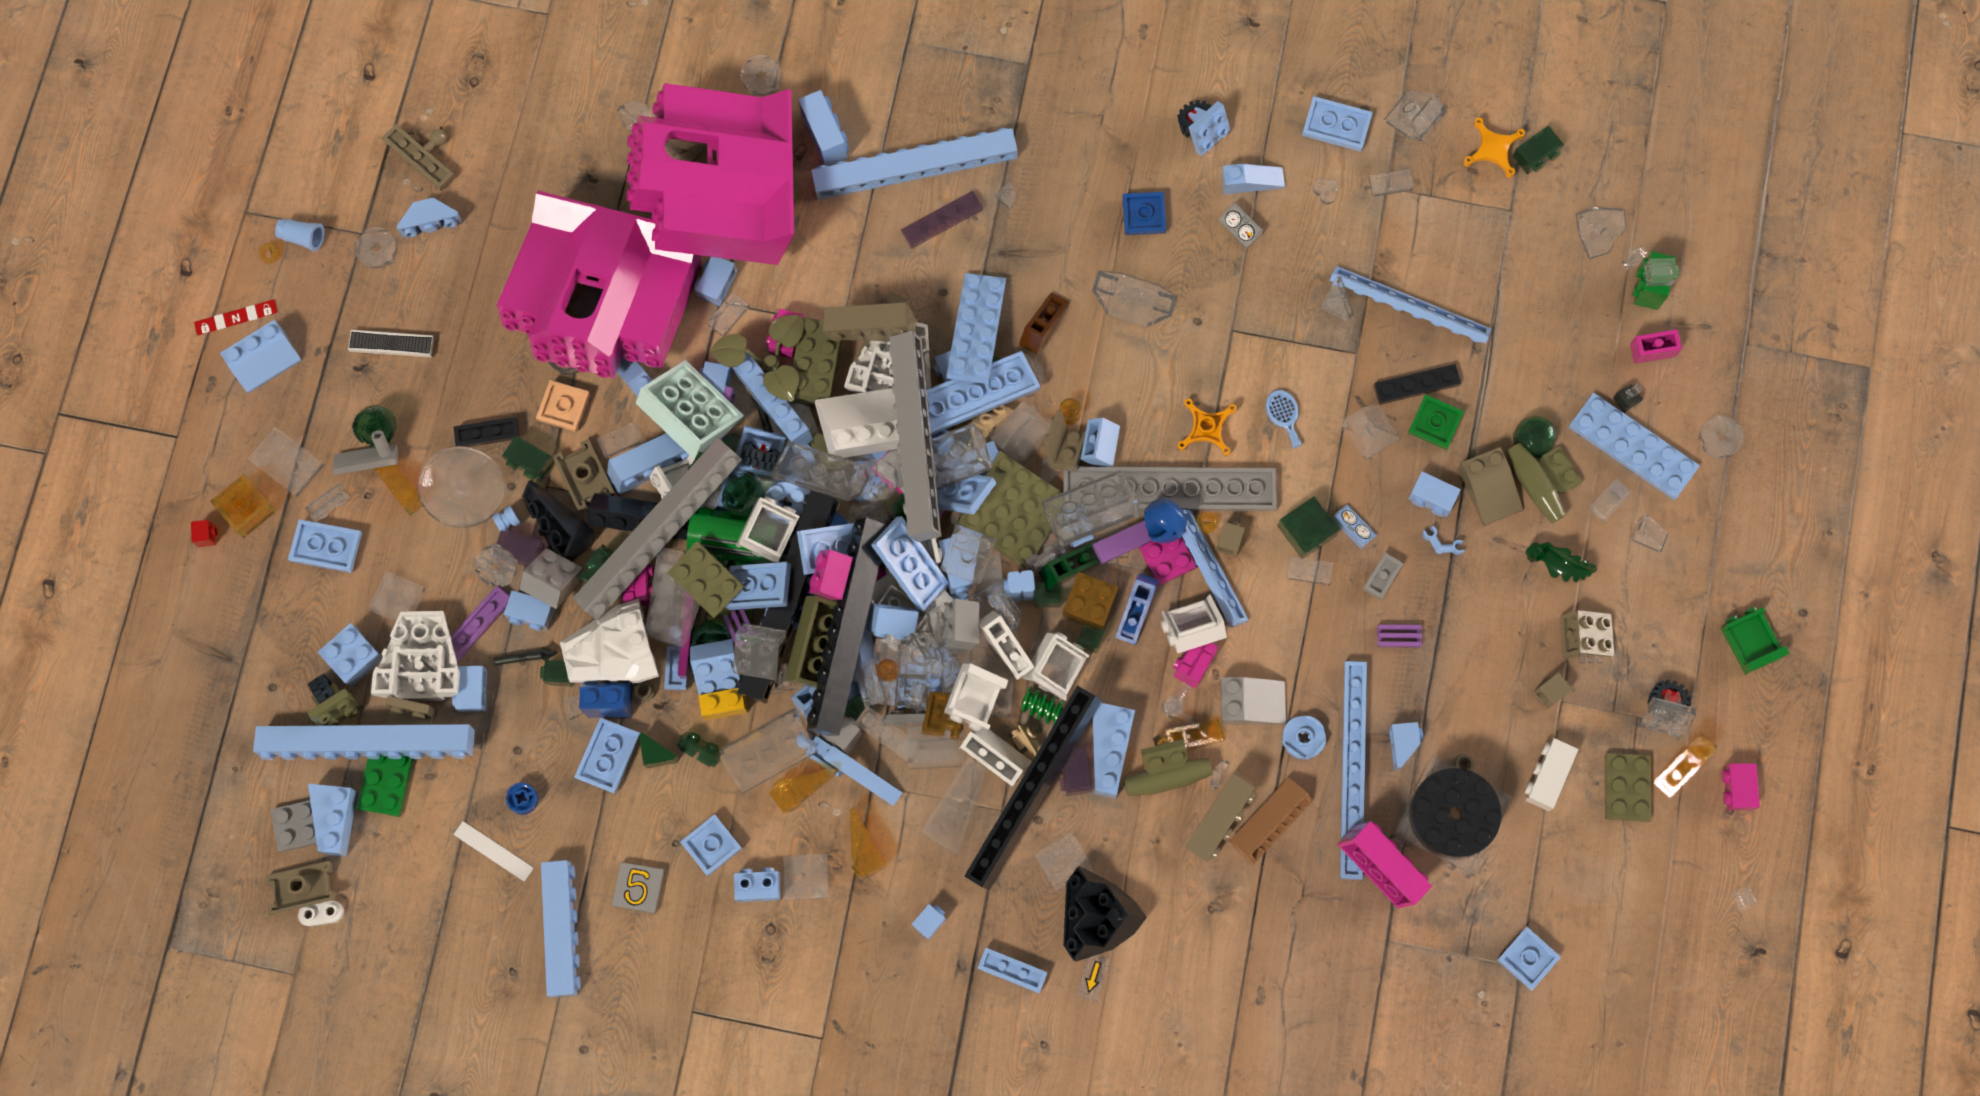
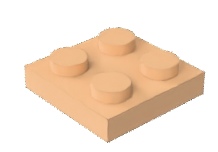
M549 380L536 420L577 432L590 397V392Z

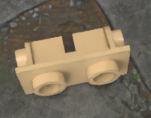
M1002 405L981 414L971 424L977 426L976 433L979 438H986L993 432V428L997 429L1006 423L1009 415L1014 410Z
M1020 725L1018 729L1011 732L1013 735L1012 739L1019 751L1027 747L1028 750L1023 755L1033 761L1042 745H1039L1037 742L1036 733L1030 726Z

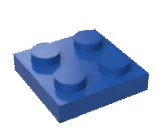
M1164 192L1127 193L1122 195L1125 235L1166 233Z

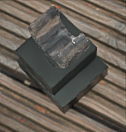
M1638 383L1635 386L1631 384L1618 392L1613 399L1625 413L1643 400L1639 394L1643 389Z

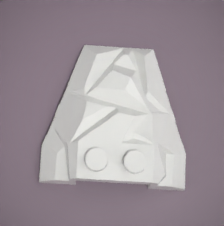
M916 322V334L922 340L926 390L931 389L928 325ZM870 341L867 346H864L858 359L849 368L844 388L857 394L892 388V384H894L893 375L890 371L892 359L888 351L890 342Z
M639 598L618 604L604 613L598 620L595 619L560 642L570 683H597L598 680H610L611 683H618V680H630L631 683H639L659 677L655 658L650 650Z
M443 611L400 612L390 634L391 640L387 649L384 648L381 654L383 658L380 665L375 667L373 672L371 694L382 698L391 696L408 701H443L445 697L457 695L460 671L445 613Z

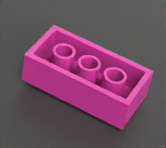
M1369 821L1353 826L1337 845L1398 909L1416 905L1432 887L1428 882L1427 876L1413 866V862L1409 857L1400 853L1395 842L1387 839L1381 833L1382 829L1376 823Z

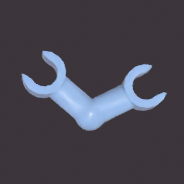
M1434 526L1430 528L1433 533L1432 536L1427 535L1426 531L1423 530V538L1430 541L1437 554L1452 552L1455 555H1461L1464 553L1465 550H1457L1455 548V545L1463 543L1462 540H1456L1453 544L1442 545L1436 536L1437 529Z

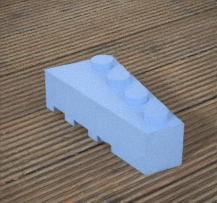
M665 433L610 459L608 462L607 478L618 497L650 480L649 476L655 467L665 468L687 459L689 454Z
M1100 703L1092 716L1094 794L1116 799L1135 710Z

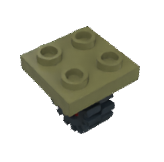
M324 673L308 683L316 707L307 713L310 719L319 726H338L341 721L355 716L363 708L358 699L346 689L340 690L335 683H331Z

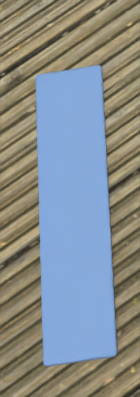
M834 746L830 748L823 758L892 806L895 805L902 795L901 791Z

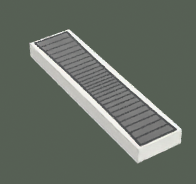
M351 330L348 350L359 353L432 358L435 338L431 335Z

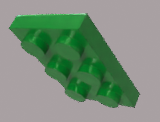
M380 756V759H367L356 809L400 817L414 759L409 758V756H401V759H390L388 756Z

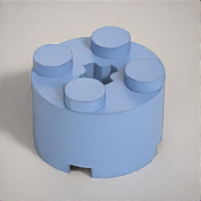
M784 476L772 483L765 496L775 500L776 505L782 508L787 506L796 511L795 514L799 516L802 515L804 510V499L810 493L800 479ZM788 497L790 503L785 502L784 498ZM765 509L769 518L778 523L789 524V520Z

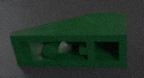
M1098 540L1050 561L1038 571V574L1047 590L1076 577L1078 572L1083 573L1101 563L1092 547Z

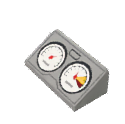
M1233 203L1218 219L1246 249L1262 236L1263 230L1236 203Z

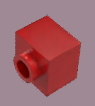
M209 520L192 521V543L198 547L215 545V538L218 537L217 527Z

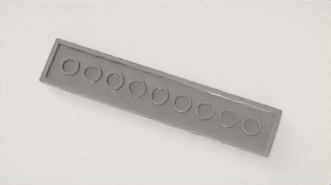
M1078 467L1077 471L1064 470L1063 510L1075 508L1078 510H1145L1149 503L1159 498L1169 499L1177 503L1182 510L1187 509L1191 511L1277 510L1276 468Z

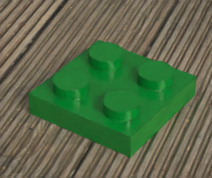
M1425 394L1408 434L1447 450L1464 411Z

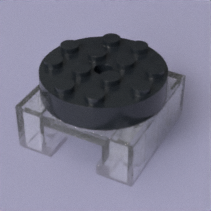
M1432 755L1427 760L1389 838L1412 850L1416 846L1446 862L1444 867L1469 879L1475 875L1490 843L1497 835L1501 820L1513 796L1491 786L1477 773L1457 768ZM1457 808L1460 818L1454 819L1450 815V809Z

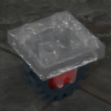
M1666 680L1665 683L1660 681L1659 684H1656L1647 700L1649 705L1640 718L1639 726L1651 731L1667 733L1670 736L1682 737L1695 718L1697 709L1690 707V700L1692 698L1691 695H1688V689L1683 690L1684 685L1682 684L1677 686V681H1673L1671 684L1670 680Z

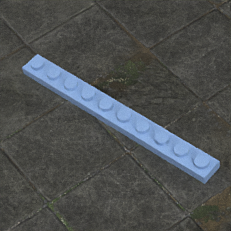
M1344 662L1340 840L1353 826L1364 823L1367 662ZM1340 848V879L1363 880V871Z

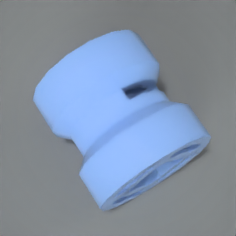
M511 506L506 507L504 513L492 515L495 524L502 534L508 531L511 527L510 525L516 527L521 524Z

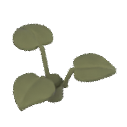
M799 315L781 316L771 323L769 328L770 337L778 342L776 343L775 355H768L763 360L759 359L749 349H746L747 340L738 334H730L720 338L711 348L710 354L726 367L741 365L746 358L745 353L749 354L765 369L766 374L764 375L763 383L767 391L781 400L793 402L799 385V375L793 367L780 365L779 350L781 344L786 348H792L800 342L804 332L802 317Z

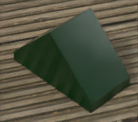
M643 732L639 734L643 765L647 769L674 764L680 760L676 755Z

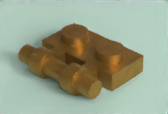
M930 691L922 734L944 737L945 729L951 731V739H959V734L963 731L964 725L947 720L948 714L944 713L951 694Z

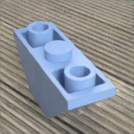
M435 198L413 202L398 223L397 230L402 237L411 238L419 233L435 232L439 228H452L463 222L456 210Z

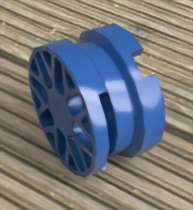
M521 782L514 784L508 789L506 804L513 812L525 815L531 813L536 808L539 799L537 792L532 786Z

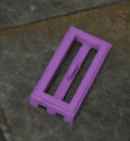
M739 609L737 613L735 610L732 611V615L729 617L727 614L723 615L736 647L755 638V633L744 609ZM741 617L743 618L750 634L747 637L739 621V618ZM732 621L736 623L742 637L741 640H738L731 624Z
M1378 625V647L1421 648L1422 627L1421 625ZM1382 631H1416V633H1382ZM1382 638H1416V642H1382Z

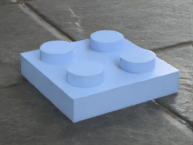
M715 814L680 842L708 877L742 850L741 846Z
M1525 927L1497 961L1532 991L1558 962L1561 956L1528 927Z

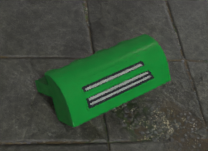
M698 508L690 517L687 533V551L699 541L715 558L755 564L771 563V560L763 556L758 557L744 547H736L750 514ZM758 516L748 538L776 551V539L781 523L769 517Z

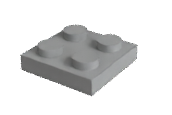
M310 800L271 809L277 852L281 853L317 844Z

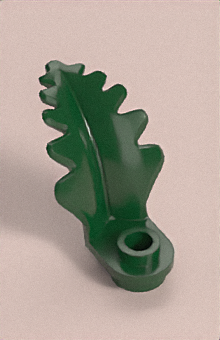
M1534 542L1525 551L1530 562L1543 561L1550 576L1557 578L1561 574L1564 582H1568L1571 576L1574 582H1578L1579 578L1585 580L1586 576L1590 577L1592 573L1597 571L1596 565L1593 563H1589L1587 560L1580 561L1582 557L1578 555L1571 556L1570 549L1555 547L1550 542L1541 544Z

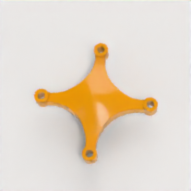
M1476 118L1474 127L1480 133L1481 145L1474 155L1465 157L1464 166L1469 167L1477 161H1490L1500 166L1507 178H1512L1515 169L1510 167L1508 163V149L1512 143L1523 139L1525 130L1519 129L1517 133L1512 135H1500L1488 130L1484 126L1482 118Z
M1186 399L1184 404L1191 411L1194 424L1189 436L1178 443L1179 450L1185 451L1187 446L1195 442H1209L1218 446L1222 454L1228 457L1231 451L1222 440L1221 430L1227 417L1237 412L1236 405L1230 404L1227 409L1218 413H1206L1196 408L1191 399Z

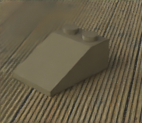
M1501 447L1461 462L1457 469L1483 526L1523 511L1510 466Z

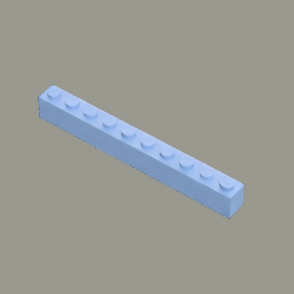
M1001 128L996 130V132H981L976 136H962L948 142L942 140L929 146L919 145L914 149H899L895 153H880L870 158L860 157L851 162L840 161L832 166L821 165L811 171L817 199L821 200L1018 159V150L1013 129Z
M469 724L256 726L253 752L263 760H273L274 757H281L285 760H294L295 757H303V759L315 760L316 757H324L329 760L345 757L356 760L359 756H366L368 759H380V756H388L390 759H401V756H409L412 759H422L423 756H430L434 759H443L444 756L464 759L465 756H473L475 730Z

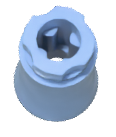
M282 219L278 220L276 224L275 236L286 242L294 243L316 252L320 249L324 240V227L321 223Z

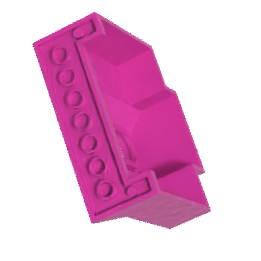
M664 83L662 90L657 93V102L653 103L652 114L655 117L639 115L637 122L632 124L631 134L628 135L627 146L630 147V152H628L627 165H630V170L627 173V183H630V188L627 190V201H630V210L652 212L651 221L655 223V229L653 228L651 240L655 241V250L778 265L794 236L791 90L786 89L765 97H756ZM670 139L707 143V164L673 159L667 154L665 143ZM712 152H717V161L712 160Z
M537 191L532 223L497 303L502 326L511 331L518 330L528 334L533 356L537 360L556 363L560 367L575 368L583 373H594L602 378L610 377L614 379L622 358L630 362L645 363L650 367L657 366L663 368L702 267L701 255L655 250V241L651 240L655 223H652L651 219ZM588 276H592L599 278V281L596 282L593 280H589L587 278ZM576 283L603 289L595 312L587 318H573L565 313Z

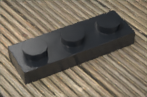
M517 417L453 426L457 449L520 439Z

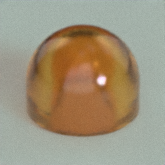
M884 659L877 665L876 673L883 681L891 682L898 677L899 667L892 659Z

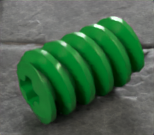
M1030 686L1021 704L1022 712L1025 713L1030 709L1029 715L1031 717L1038 713V720L1046 716L1045 723L1049 724L1054 720V726L1064 709L1063 701L1061 700L1057 705L1055 704V697L1047 701V693L1039 697L1040 690L1037 689L1034 693H1031L1032 686Z

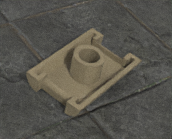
M589 439L580 442L582 448L567 456H563L561 452L552 456L578 511L588 509L587 505L590 504L594 493L610 496L615 494ZM582 471H588V475L585 478H579V474Z
M326 861L266 875V885L269 888L273 887L274 904L268 905V915L335 900L336 893L330 887L329 874L334 873L331 862ZM302 884L301 889L296 891V888Z

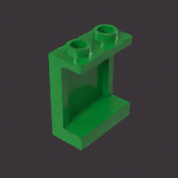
M1757 607L1751 608L1744 612L1746 616L1738 618L1736 615L1726 620V625L1721 628L1745 675L1790 654L1786 646H1780L1764 616V612H1766L1765 607L1759 610Z

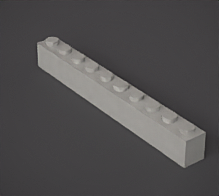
M912 330L890 336L888 351L892 359L890 371L894 380L892 391L895 395L894 411L898 422L896 423V431L899 435L897 447L901 455V463L899 465L900 472L903 475L901 489L905 496L903 509L907 517L905 530L910 538L920 542L941 537L922 340Z
M717 438L573 597L578 605L598 620L742 459Z

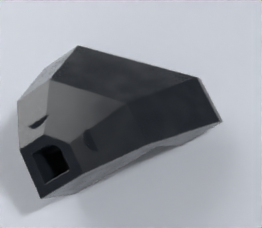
M1081 866L1075 869L1066 882L1063 946L1073 961L1077 962L1115 949L1133 936L1147 918L1139 905L1117 885Z

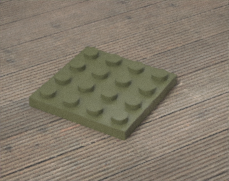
M999 451L984 476L993 477L996 485L974 515L961 513L956 524L1024 569H1028L1063 510L1064 493Z

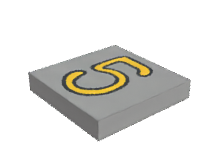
M621 862L612 906L656 914L665 870Z

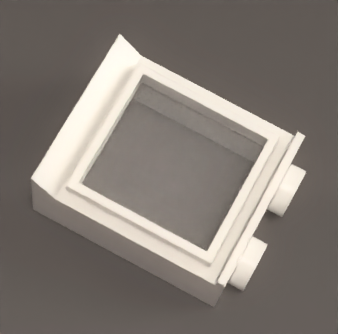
M765 496L764 499L760 497L756 501L736 547H744L758 557L763 556L771 560V563H778L800 516L796 515V511L790 507L784 506L782 508L776 505V501Z
M1210 594L1205 600L1166 613L1162 611L1163 620L1160 621L1164 633H1168L1170 647L1174 646L1177 653L1227 638L1224 620Z
M1060 632L1055 634L1046 633L1031 661L1034 668L1023 675L1022 678L1039 684L1038 688L1054 694L1053 697L1055 699L1066 701L1067 693L1089 655L1083 652L1084 648L1082 646L1068 642L1064 634Z

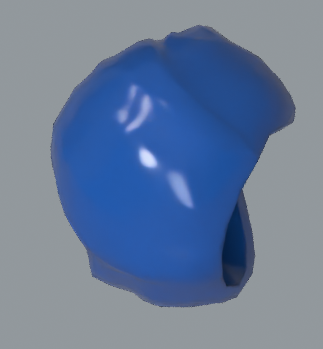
M1156 499L1149 503L1144 511L1145 527L1149 538L1153 542L1167 544L1180 539L1186 530L1188 519L1180 506L1169 499Z

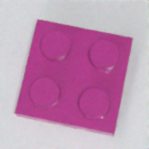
M1182 537L1168 544L1152 541L1139 547L1153 578L1159 580L1157 586H1161L1197 568Z

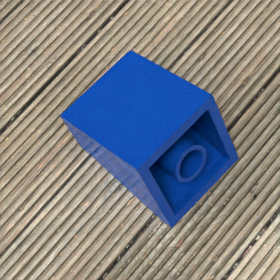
M598 680L597 683H582L580 686L579 709L588 718H631L632 683L630 680H618V683H611L610 680Z

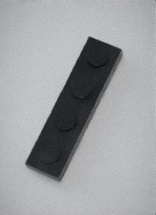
M1456 364L1377 382L1373 386L1378 403L1382 405L1461 385V380Z

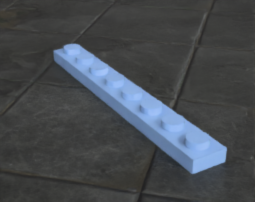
M1338 266L1335 267L1331 275L1330 281L1339 287H1347L1356 294L1372 297L1374 301L1389 304L1398 311L1404 310L1409 312L1415 318L1431 321L1435 326L1446 327L1455 334H1463L1470 337L1474 342L1486 344L1491 332L1489 327Z

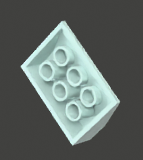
M686 360L643 386L636 400V404L693 459L696 458L699 452L704 453L717 438L721 439L744 417L735 406Z

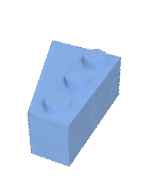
M308 783L318 851L327 855L347 857L358 792L352 788Z

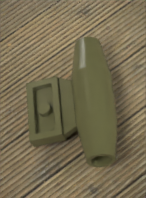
M1518 443L1508 449L1506 452L1514 472L1535 506L1551 523H1555L1567 514L1558 493H1565L1579 486L1583 481L1562 448L1558 447L1544 454L1539 461L1533 457L1522 443Z
M1184 739L1141 749L1145 770L1124 779L1127 796L1152 795L1189 786L1213 775L1209 758L1188 760Z

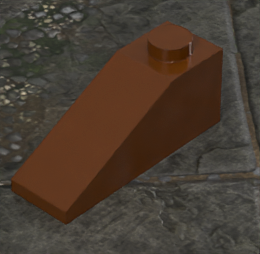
M1051 292L1025 326L1019 345L1038 354L1067 308L1069 301Z

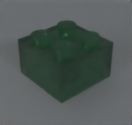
M1315 496L1281 518L1277 525L1302 560L1335 538L1340 531Z

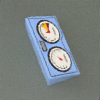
M1348 505L1332 517V520L1361 550L1377 536Z

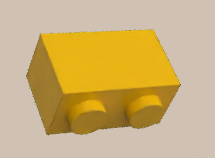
M737 688L698 695L701 715L707 721L748 713L745 697L737 693Z

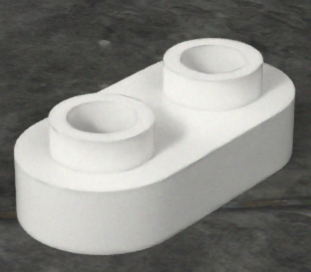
M333 900L301 908L298 918L303 925L309 927L333 924L343 918L344 907L341 903ZM333 907L334 913L329 916L328 910ZM311 911L312 917L307 919L306 913Z

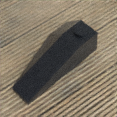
M529 480L522 498L531 517L536 518L540 526L538 532L540 536L545 537L549 545L546 548L572 562L588 549L595 533L584 519L534 481Z

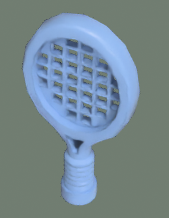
M1273 391L1266 399L1265 408L1267 415L1276 426L1288 431L1293 449L1302 446V443L1296 431H1294V423L1298 418L1299 411L1297 402L1286 391Z

